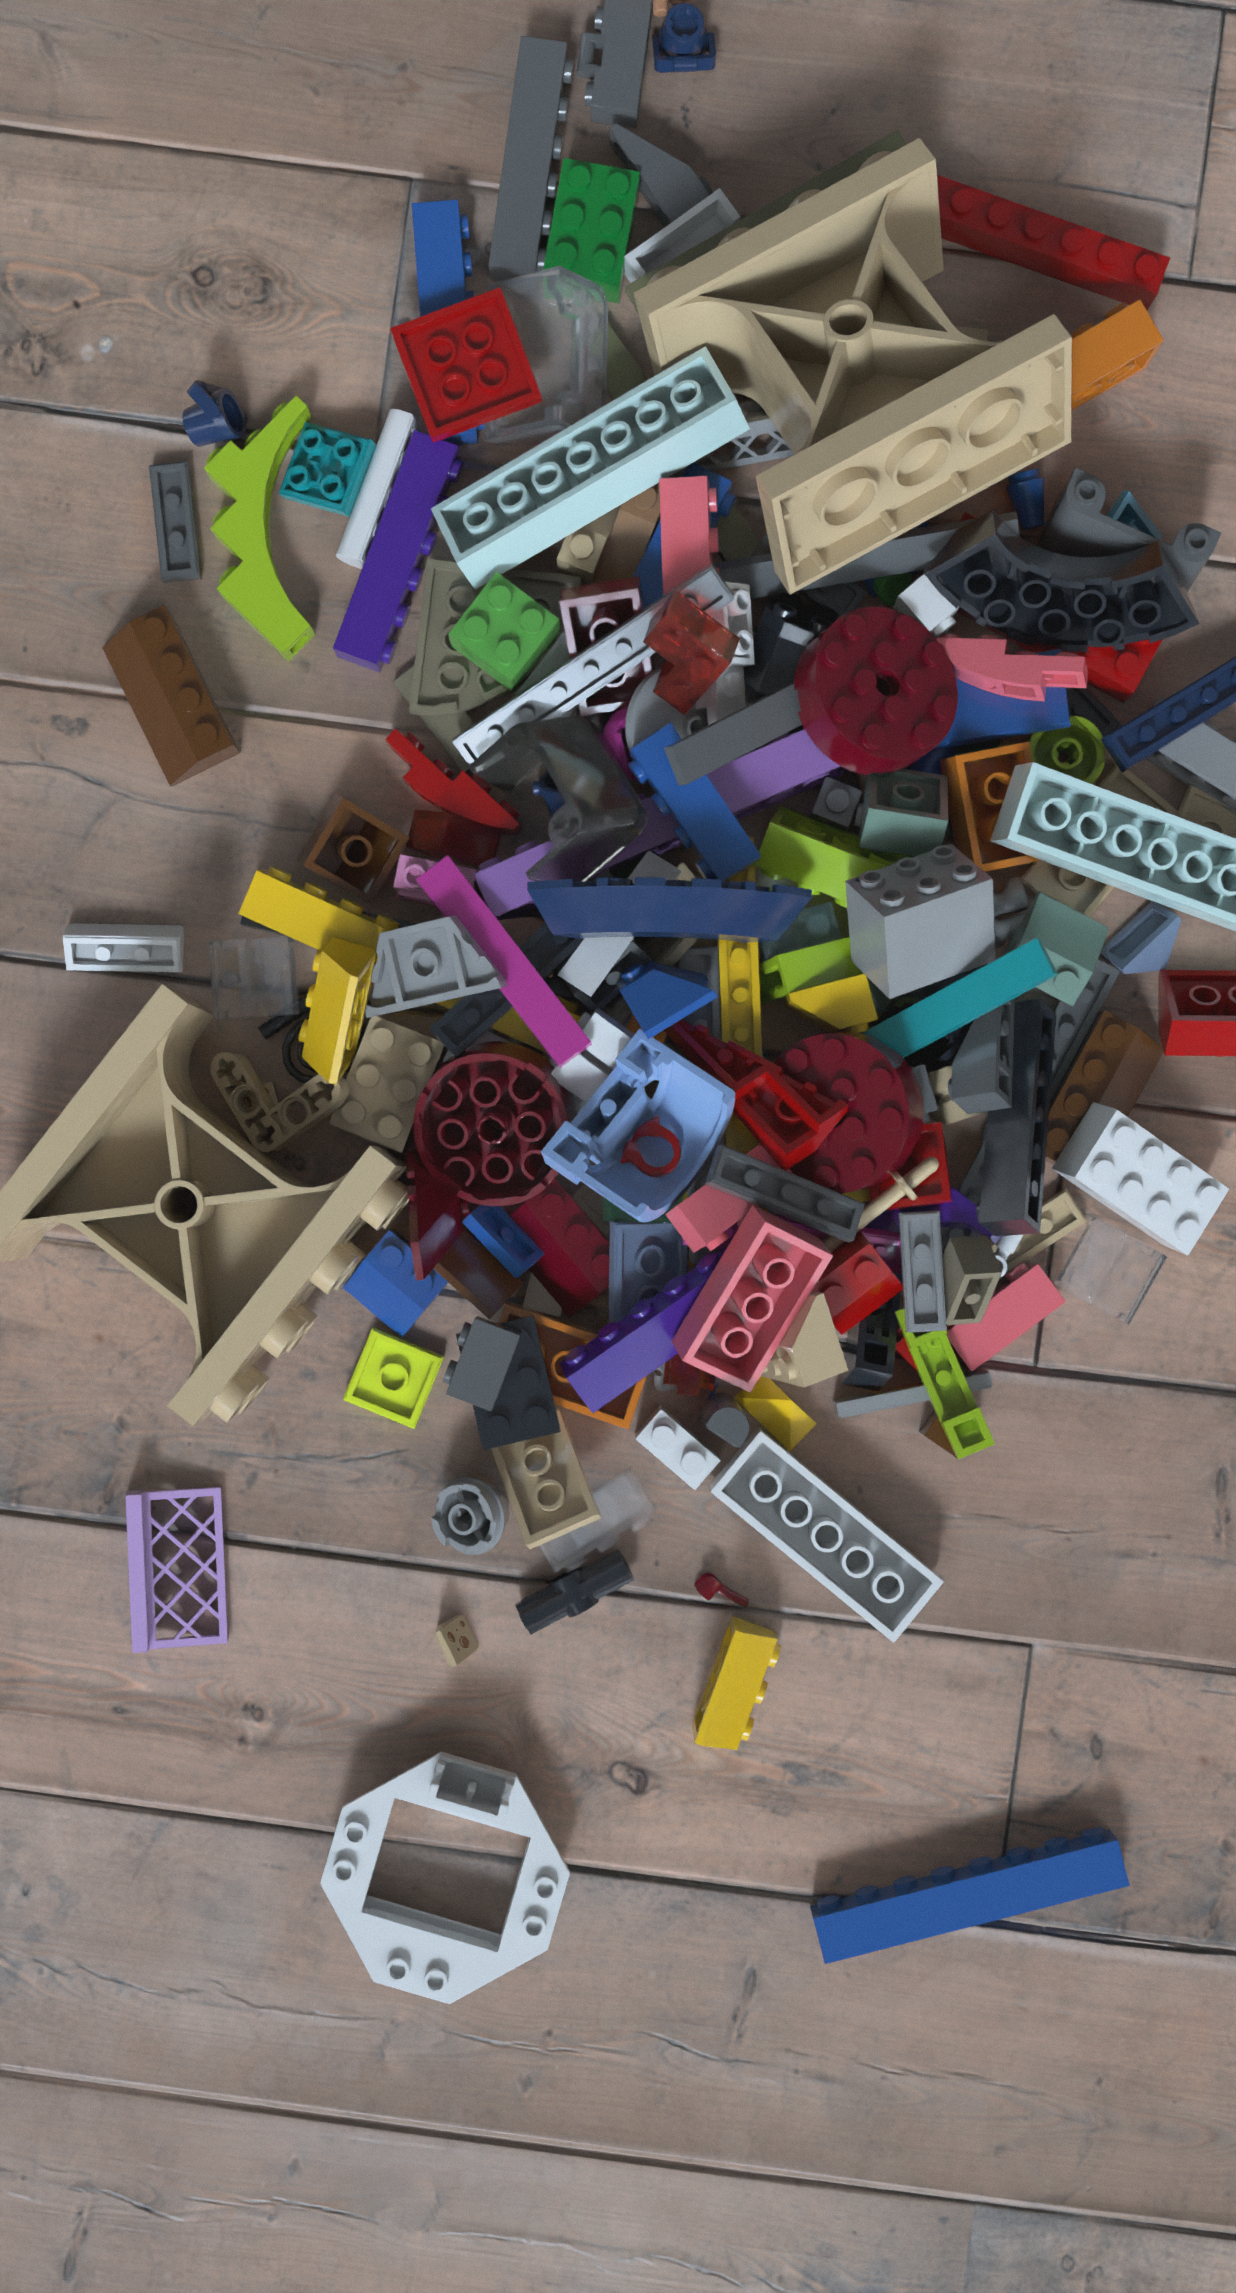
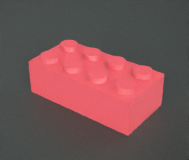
M752 1205L671 1341L682 1361L751 1392L832 1259L833 1254L820 1238Z

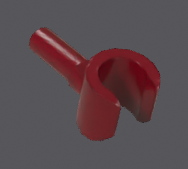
M711 1572L704 1573L694 1584L696 1590L708 1601L718 1592L721 1596L745 1608L749 1603L748 1598L723 1585Z

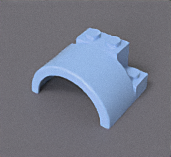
M639 1029L616 1057L617 1066L574 1120L571 1123L567 1121L563 1123L541 1153L547 1165L576 1185L581 1181L636 1220L650 1222L668 1211L685 1194L707 1165L731 1119L735 1104V1092L653 1037L648 1039L644 1032ZM658 1080L659 1084L653 1098L650 1099L644 1087L651 1081ZM655 1116L660 1117V1125L670 1130L679 1139L682 1148L681 1159L677 1167L670 1174L663 1177H649L641 1173L629 1162L625 1164L620 1163L625 1143L632 1139L635 1130L640 1125ZM646 1136L639 1138L635 1142L644 1160L649 1165L662 1167L671 1162L674 1151L672 1145L666 1139ZM591 1160L597 1165L592 1166L589 1161Z

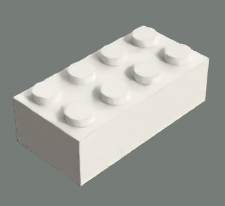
M1095 1102L1088 1109L1052 1167L1058 1174L1163 1246L1185 1255L1190 1254L1229 1191V1188L1117 1109Z

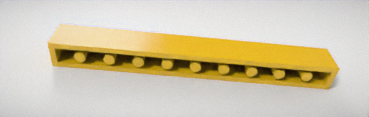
M270 866L269 870H256L238 913L317 950L318 948L323 949L332 937L377 949L379 934L398 929L400 925L397 921L378 914L377 919L363 914L364 907L351 900L342 898L340 903L326 897L328 893L326 889L313 883L306 882L304 887L290 881L292 874L275 866ZM558 995L559 1001L577 1023L583 1015L582 1012L577 1010L579 1004ZM463 997L436 1003L451 1009ZM514 1008L508 1011L491 1027L548 1053Z

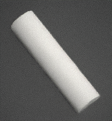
M398 409L389 410L337 550L336 557L359 569H362L413 431H421L420 426L411 413Z

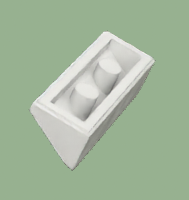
M72 923L67 925L63 933L66 970L183 972L184 929L181 925Z

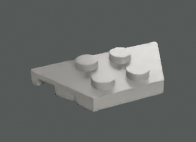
M457 915L379 934L376 950L378 960L373 967L371 982L375 983L371 1004L366 1005L365 1014L366 1018L499 989L507 987V982Z

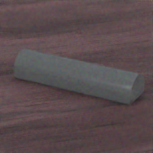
M715 1393L710 1399L707 1398L700 1408L705 1426L734 1447L741 1448L749 1434L748 1420L733 1396L727 1393Z

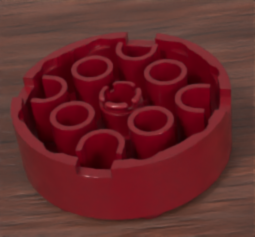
M864 607L841 616L806 647L795 671L794 690L798 691L801 708L798 715L808 736L817 748L833 762L859 774L868 775L871 772H888V774L903 770L939 745L948 734L955 719L958 704L957 681L945 648L921 623L911 616L893 609Z
M827 1033L802 1039L787 1048L773 1062L783 1068V1074L803 1085L809 1082L817 1086L818 1093L835 1102L841 1099L848 1104L844 1121L840 1119L815 1152L790 1168L793 1174L842 1194L877 1185L890 1178L895 1170L898 1172L905 1165L907 1158L921 1135L924 1107L917 1078L909 1064L896 1050H892L884 1043L876 1040L875 1037L862 1033Z
M493 1041L472 1045L457 1058L452 1055L445 1061L422 1090L414 1113V1139L420 1158L429 1173L436 1180L440 1179L457 1193L456 1196L466 1201L486 1206L517 1204L543 1191L559 1172L545 1163L541 1151L565 1121L571 1123L577 1116V1107L573 1093L561 1086L551 1074L555 1067L549 1064V1060L522 1045ZM491 1117L493 1120L498 1121L504 1127V1130L495 1129L489 1124L488 1118Z

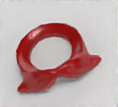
M655 1116L640 1125L635 1130L632 1139L625 1143L620 1163L625 1164L629 1162L641 1173L649 1177H663L670 1174L677 1167L681 1159L682 1148L679 1139L670 1130L660 1125V1117ZM646 1136L666 1139L672 1145L674 1151L671 1162L662 1167L649 1165L644 1160L635 1142L639 1138Z

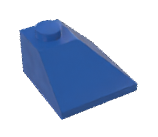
M649 962L644 966L642 963L634 964L621 974L623 979L617 982L621 994L648 1039L718 997L705 974Z

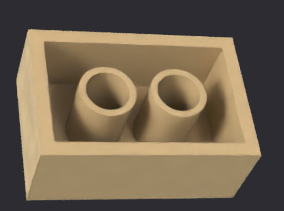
M378 1016L371 1017L346 1079L349 1087L348 1098L341 1107L333 1112L329 1124L398 1152L406 1153L414 1134L413 1121L418 1098L428 1081L440 1068L447 1048L441 1041Z

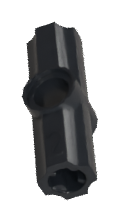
M617 1549L583 1568L577 1566L553 1579L550 1582L551 1585L521 1599L515 1606L525 1628L532 1635L567 1615L571 1618L585 1612L599 1602V1598L629 1584L634 1580V1577L624 1556Z

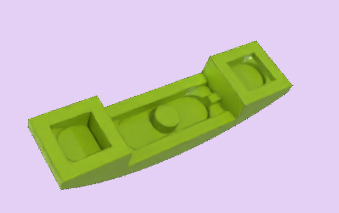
M904 1309L896 1311L897 1320L915 1366L957 1459L959 1460L995 1445L981 1409L976 1405L946 1335L947 1330L905 1332Z

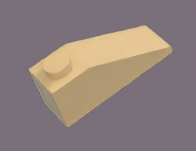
M621 505L565 537L557 557L558 572L579 576L581 581L588 584L594 582Z

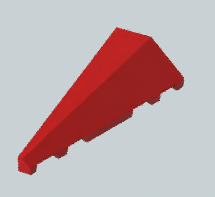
M681 1019L664 1029L692 1064L734 1090V1114L778 1166L785 1171L815 1152L848 1110V1104L843 1100L838 1099L837 1102L818 1093L817 1086L809 1082L803 1085L783 1074V1068L731 1040L725 1043L710 1035L708 1028L701 1024L695 1027Z

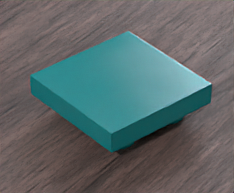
M305 422L278 494L290 501L350 517L377 445L372 439Z

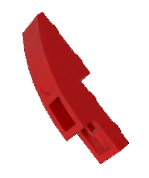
M395 728L385 739L389 748L411 767L402 777L406 785L427 802L450 816L478 828L517 835L521 831L520 823L516 821L520 814L505 800L498 804L488 794L492 788L478 774L475 773L470 777L462 771L451 781L449 779L453 775L451 770L438 758L431 762L421 753L425 746L409 731L403 736Z

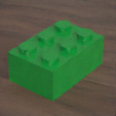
M563 158L543 267L544 290L620 303L625 276L624 256L629 253L640 193V171Z

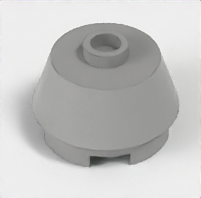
M458 1478L448 1483L437 1495L435 1515L431 1517L433 1530L437 1538L444 1546L451 1545L457 1551L464 1553V1555H479L491 1550L500 1540L509 1520V1504L505 1495L497 1486L474 1478Z

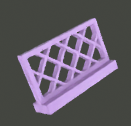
M221 1486L156 1491H127L125 1498L132 1653L148 1652L149 1649L228 1643ZM213 1496L214 1511L203 1523L186 1509L196 1497ZM175 1498H188V1500L181 1505ZM167 1499L178 1508V1511L163 1526L151 1516L150 1500ZM182 1513L199 1527L184 1544L167 1530ZM213 1519L215 1522V1534L207 1527ZM151 1523L159 1529L153 1538ZM202 1531L210 1536L216 1545V1550L205 1562L188 1548ZM163 1534L180 1548L166 1564L153 1555L152 1548L154 1543ZM183 1552L200 1565V1568L186 1583L169 1569ZM215 1558L217 1573L209 1566ZM153 1562L159 1568H161V1570L156 1574L155 1577L153 1571ZM204 1570L217 1580V1589L207 1600L190 1587ZM164 1573L181 1586V1589L167 1604L154 1593V1584ZM185 1591L202 1604L188 1622L171 1608ZM217 1596L218 1611L212 1605H210L216 1599ZM155 1602L163 1608L156 1616ZM207 1609L219 1619V1634L202 1635L192 1624ZM166 1612L183 1625L174 1637L156 1639V1623ZM187 1630L194 1635L181 1637Z

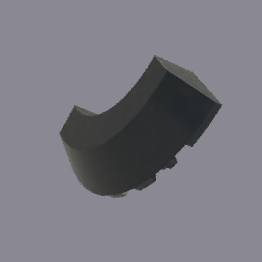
M991 510L959 528L924 569L925 576L956 609L959 606L975 617V622L983 627L987 624L999 631L1005 632L1007 638L1032 646L1037 642L1058 646V649H1061V651L1088 652V646H1113V650L1125 649V644L1148 639L1149 643H1153L1177 635L1200 624L1178 571L1159 540L1139 549L1113 556H1066L1047 551L1022 539L1001 521L994 510Z

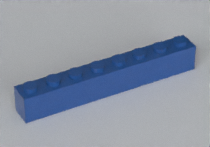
M1101 1827L1091 1828L1083 1831L1081 1837L1069 1840L1065 1837L1052 1838L1045 1841L1044 1846L1031 1850L1028 1847H1017L1007 1851L1006 1856L991 1860V1857L987 1856L978 1857L969 1861L968 1866L953 1869L951 1866L939 1867L932 1870L931 1875L916 1879L914 1876H904L894 1880L891 1886L879 1889L873 1885L865 1886L856 1890L855 1895L840 1898L838 1895L823 1897L817 1901V1905L810 1906L824 1963L828 1964L1130 1886L1118 1839L1110 1829L1105 1830Z

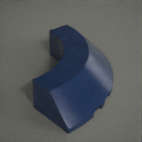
M635 877L634 883L633 880L624 878H597V882H575L574 879L527 882V891L552 934L577 939L600 937H684L743 943L777 941L812 898V890L778 884L772 885L771 888L756 886V882H721L718 879L692 878L690 882L686 880H665L662 877Z

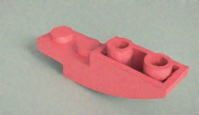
M943 634L936 638L945 648L955 677L991 693L1022 700L1045 702L1047 687L1087 688L1088 669L1085 657H1079L1074 653L1061 652L1056 654V656H1042L1031 651H1020L1016 655H1011L1007 640L993 635H983L978 639L961 638L955 634Z

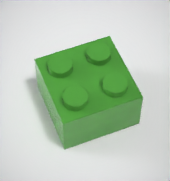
M496 572L448 634L451 646L511 692H514L559 634L560 621L559 618Z

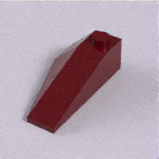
M411 1150L407 1151L406 1155L407 1177L410 1178L411 1185L407 1187L410 1208L409 1227L415 1279L418 1281L424 1280L462 1234L463 1218H466L470 1212L468 1201L456 1196L457 1193L440 1179L436 1180L425 1167L419 1153Z

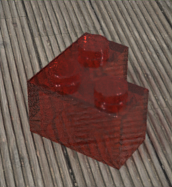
M677 590L674 591L653 616L643 642L668 660L663 665L652 692L685 715L731 664L740 638Z

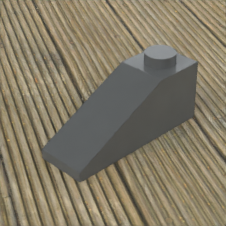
M617 123L610 127V146L625 169L640 171V192L664 228L713 193L707 180L704 177L698 178L689 165Z
M1014 999L973 1021L952 1063V1078L948 1081V1093L951 1100L967 1114L1012 1107Z

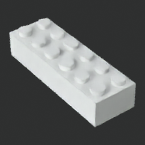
M758 1426L709 1485L712 1494L893 1643L944 1582L935 1571Z

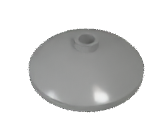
M669 665L656 669L642 680L630 700L626 715L625 733L629 752L631 748L670 722L681 738L708 726L707 710L696 709V670L686 666Z

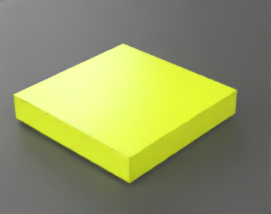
M373 1327L343 1400L415 1429L445 1356Z

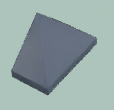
M1151 901L1101 949L1099 956L1124 974L1166 970L1181 919L1163 905Z

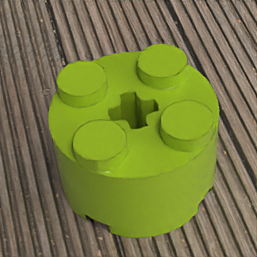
M1070 716L1071 727L1032 733L1026 740L1030 744L1032 761L1034 763L1087 783H1094L1104 769L1105 746L1101 741L1103 736L1093 723L1083 717ZM1062 752H1065L1068 758L1061 764L1057 757Z

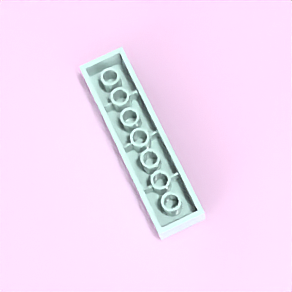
M705 346L431 508L457 565L476 590L488 583L496 572L500 575L659 483V479L671 476L748 431L750 428L734 394Z
M1034 762L1015 766L991 842L1236 931V838Z

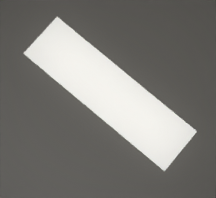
M648 850L628 879L633 880V883L635 877H662L665 880H676L682 871ZM634 937L584 938L558 976L591 997Z

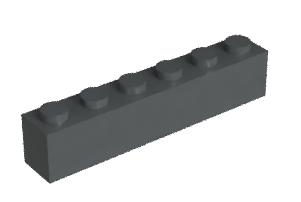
M521 36L488 265L490 280L536 287L538 273H543L547 249L541 248L543 235L550 234L553 211L547 210L548 198L556 197L558 173L552 172L554 159L561 160L563 135L558 134L559 121L566 122L569 97L563 96L564 84L572 83L574 59L568 58L567 42Z

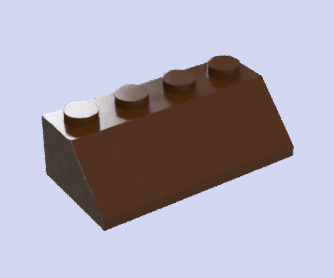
M165 605L129 621L103 647L106 657L171 787L240 754L173 615Z
M1106 1010L1098 1012L1050 1102L1045 1161L1054 1166L1093 1102L1117 1109L1128 1117L1162 1056L1163 1048L1136 1026Z

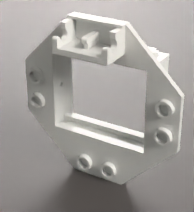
M439 1752L343 1805L320 1884L373 1982L451 2004L548 1950L570 1871L516 1773ZM395 1798L529 1837L501 1934L367 1895Z

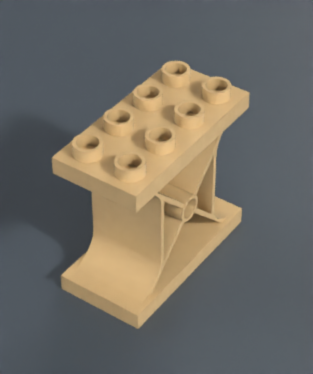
M920 138L894 152L882 151L872 155L852 175L824 190L812 189L800 194L792 201L787 210L752 229L745 227L730 232L720 241L717 248L682 267L669 266L661 269L651 277L645 287L634 292L654 376L706 346L732 393L745 395L760 404L794 453L793 456L756 475L774 570L790 595L1071 443L1072 337L1055 314L1005 341H982L971 338L956 329L922 283L944 271L936 158Z
M161 984L0 1190V1262L26 1259L44 1235L60 1224H67L83 1233L180 1309L192 1326L196 1342L194 1365L189 1378L167 1407L191 1426H195L214 1414L226 1423H229L237 1413L242 1415L268 1383L270 1378L255 1367L264 1354L268 1351L278 1359L285 1351L290 1353L318 1318V1315L303 1305L316 1287L327 1295L333 1289L338 1291L361 1264L366 1253L355 1246L352 1241L366 1223L377 1231L381 1227L387 1229L409 1202L408 1189L400 1181L407 1172L406 1163L387 1148L370 1145L347 1174L332 1183L317 1187L303 1182L268 1154L257 1150L250 1140L212 1112L198 1099L190 1082L189 1061L193 1046L216 1015L193 997ZM191 1192L194 1193L197 1199V1210L194 1216L189 1212L187 1205Z

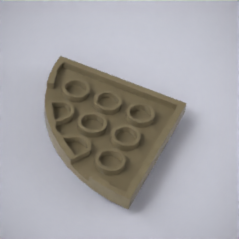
M427 559L409 706L410 715L433 716L468 711L489 704L511 692L451 646L448 633L486 586L484 584L475 590L456 562ZM510 569L501 574L559 618L560 621L559 634L519 686L527 680L557 639L565 632L559 603L561 591L565 588L581 586V577L520 569Z

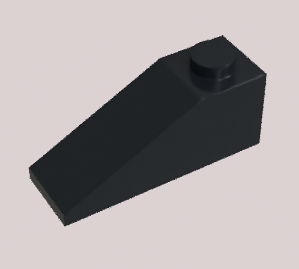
M894 1273L902 1283V1274ZM901 1291L849 1330L844 1356L848 1371L843 1373L842 1384L880 1391L893 1376L898 1327L895 1312L899 1311Z

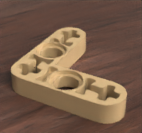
M222 1052L215 1056L210 1066V1073L215 1084L252 1145L261 1152H275L285 1148L341 1107L349 1095L347 1081L342 1077L331 1091L333 1098H320L315 1102L312 1097H319L327 1090L325 1084H330L318 1074L275 1105L252 1065L243 1054L238 1052ZM227 1063H235L236 1067L232 1070L234 1076H226L225 1072L229 1069ZM238 1081H246L247 1083L240 1085ZM248 1091L254 1092L258 1099L257 1107L251 1113L247 1112L242 1104L243 1096ZM296 1102L303 1103L307 1109L306 1119L300 1124L296 1123L291 1116V1109ZM260 1118V1120L262 1121L256 1123L253 1122V1120ZM274 1127L275 1132L271 1136L273 1141H265L264 1137L268 1133L266 1128Z

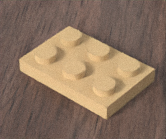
M557 1410L561 1432L491 1448L523 1540L529 1549L602 1518L566 1421L560 1410Z

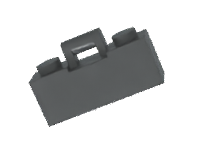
M605 0L604 6L597 5L595 16V31H600L601 34H581L576 75L581 78L594 79V82L587 81L584 101L585 107H591V121L594 123L605 125L617 123L622 127L637 129L652 18V0ZM595 49L603 50L601 65L593 64Z

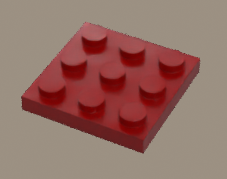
M501 287L390 328L432 443L542 402L541 393Z

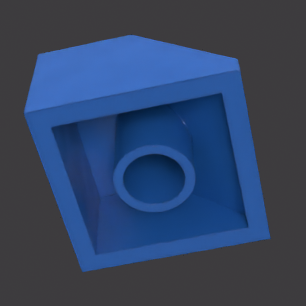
M390 1229L362 1261L343 1289L403 1338L448 1285V1282L434 1269L431 1270L424 1280L416 1281L411 1244L395 1229Z

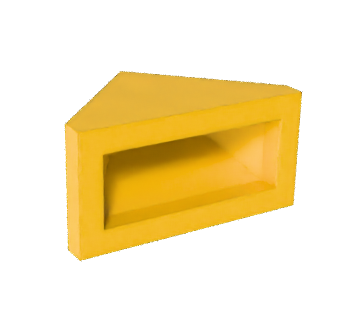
M760 1376L751 1392L741 1389L734 1396L789 1451L817 1424L770 1378Z

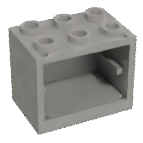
M952 844L935 847L930 852L912 858L900 859L895 864L878 870L866 871L858 877L845 881L851 960L889 999L995 961L993 879Z

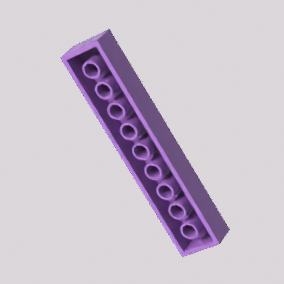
M805 729L792 735L788 731L769 741L767 746L756 751L752 750L706 775L738 821L821 785L826 776L834 779L848 773L850 770L841 767L824 755L810 739ZM642 793L624 801L625 808L610 814L609 809H605L587 818L589 822L587 825L575 830L573 825L556 830L551 834L552 840L539 846L537 841L526 843L515 849L516 856L502 861L501 857L487 860L479 865L480 871L475 873L474 877L488 908L497 920L514 919L537 909L527 891V882L574 879L575 882H591L605 868L609 872L620 869L644 856L648 850L650 852L655 851L658 855H661L681 846L673 832L678 826L669 814L663 817L654 805L651 797L646 798L645 793Z

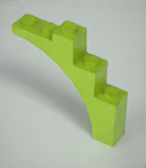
M297 396L290 402L284 401L273 412L272 420L263 430H255L247 438L244 445L245 448L242 451L230 440L224 447L219 446L211 452L206 461L207 465L204 467L209 479L234 502L231 507L225 506L215 515L213 519L214 524L210 527V530L215 538L241 562L238 567L235 565L231 566L223 573L219 580L220 585L216 589L221 597L288 662L315 636L310 624L293 606L281 586L272 558L269 532L271 497L280 467L293 442L300 435L305 422L312 420L307 405Z

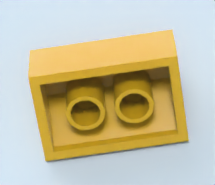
M332 937L323 949L318 948L315 954L312 970L318 972L316 984H311L307 994L306 1007H310L311 1010L309 1020L305 1019L302 1024L299 1042L304 1043L302 1058L328 1083L337 1085L357 1054L371 987L373 967L377 958V949Z
M731 1616L692 1723L695 1744L737 1750L741 1739L748 1740L754 1724V1718L750 1717L754 1703L761 1704L768 1682L763 1680L768 1666H775L781 1650V1645L776 1643L778 1638L775 1631Z

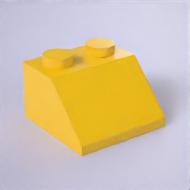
M865 974L792 992L783 1000L785 1008L828 1033H863L870 1029V1024L878 1020Z

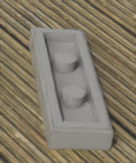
M939 1211L898 1213L905 1332L945 1331L947 1327Z

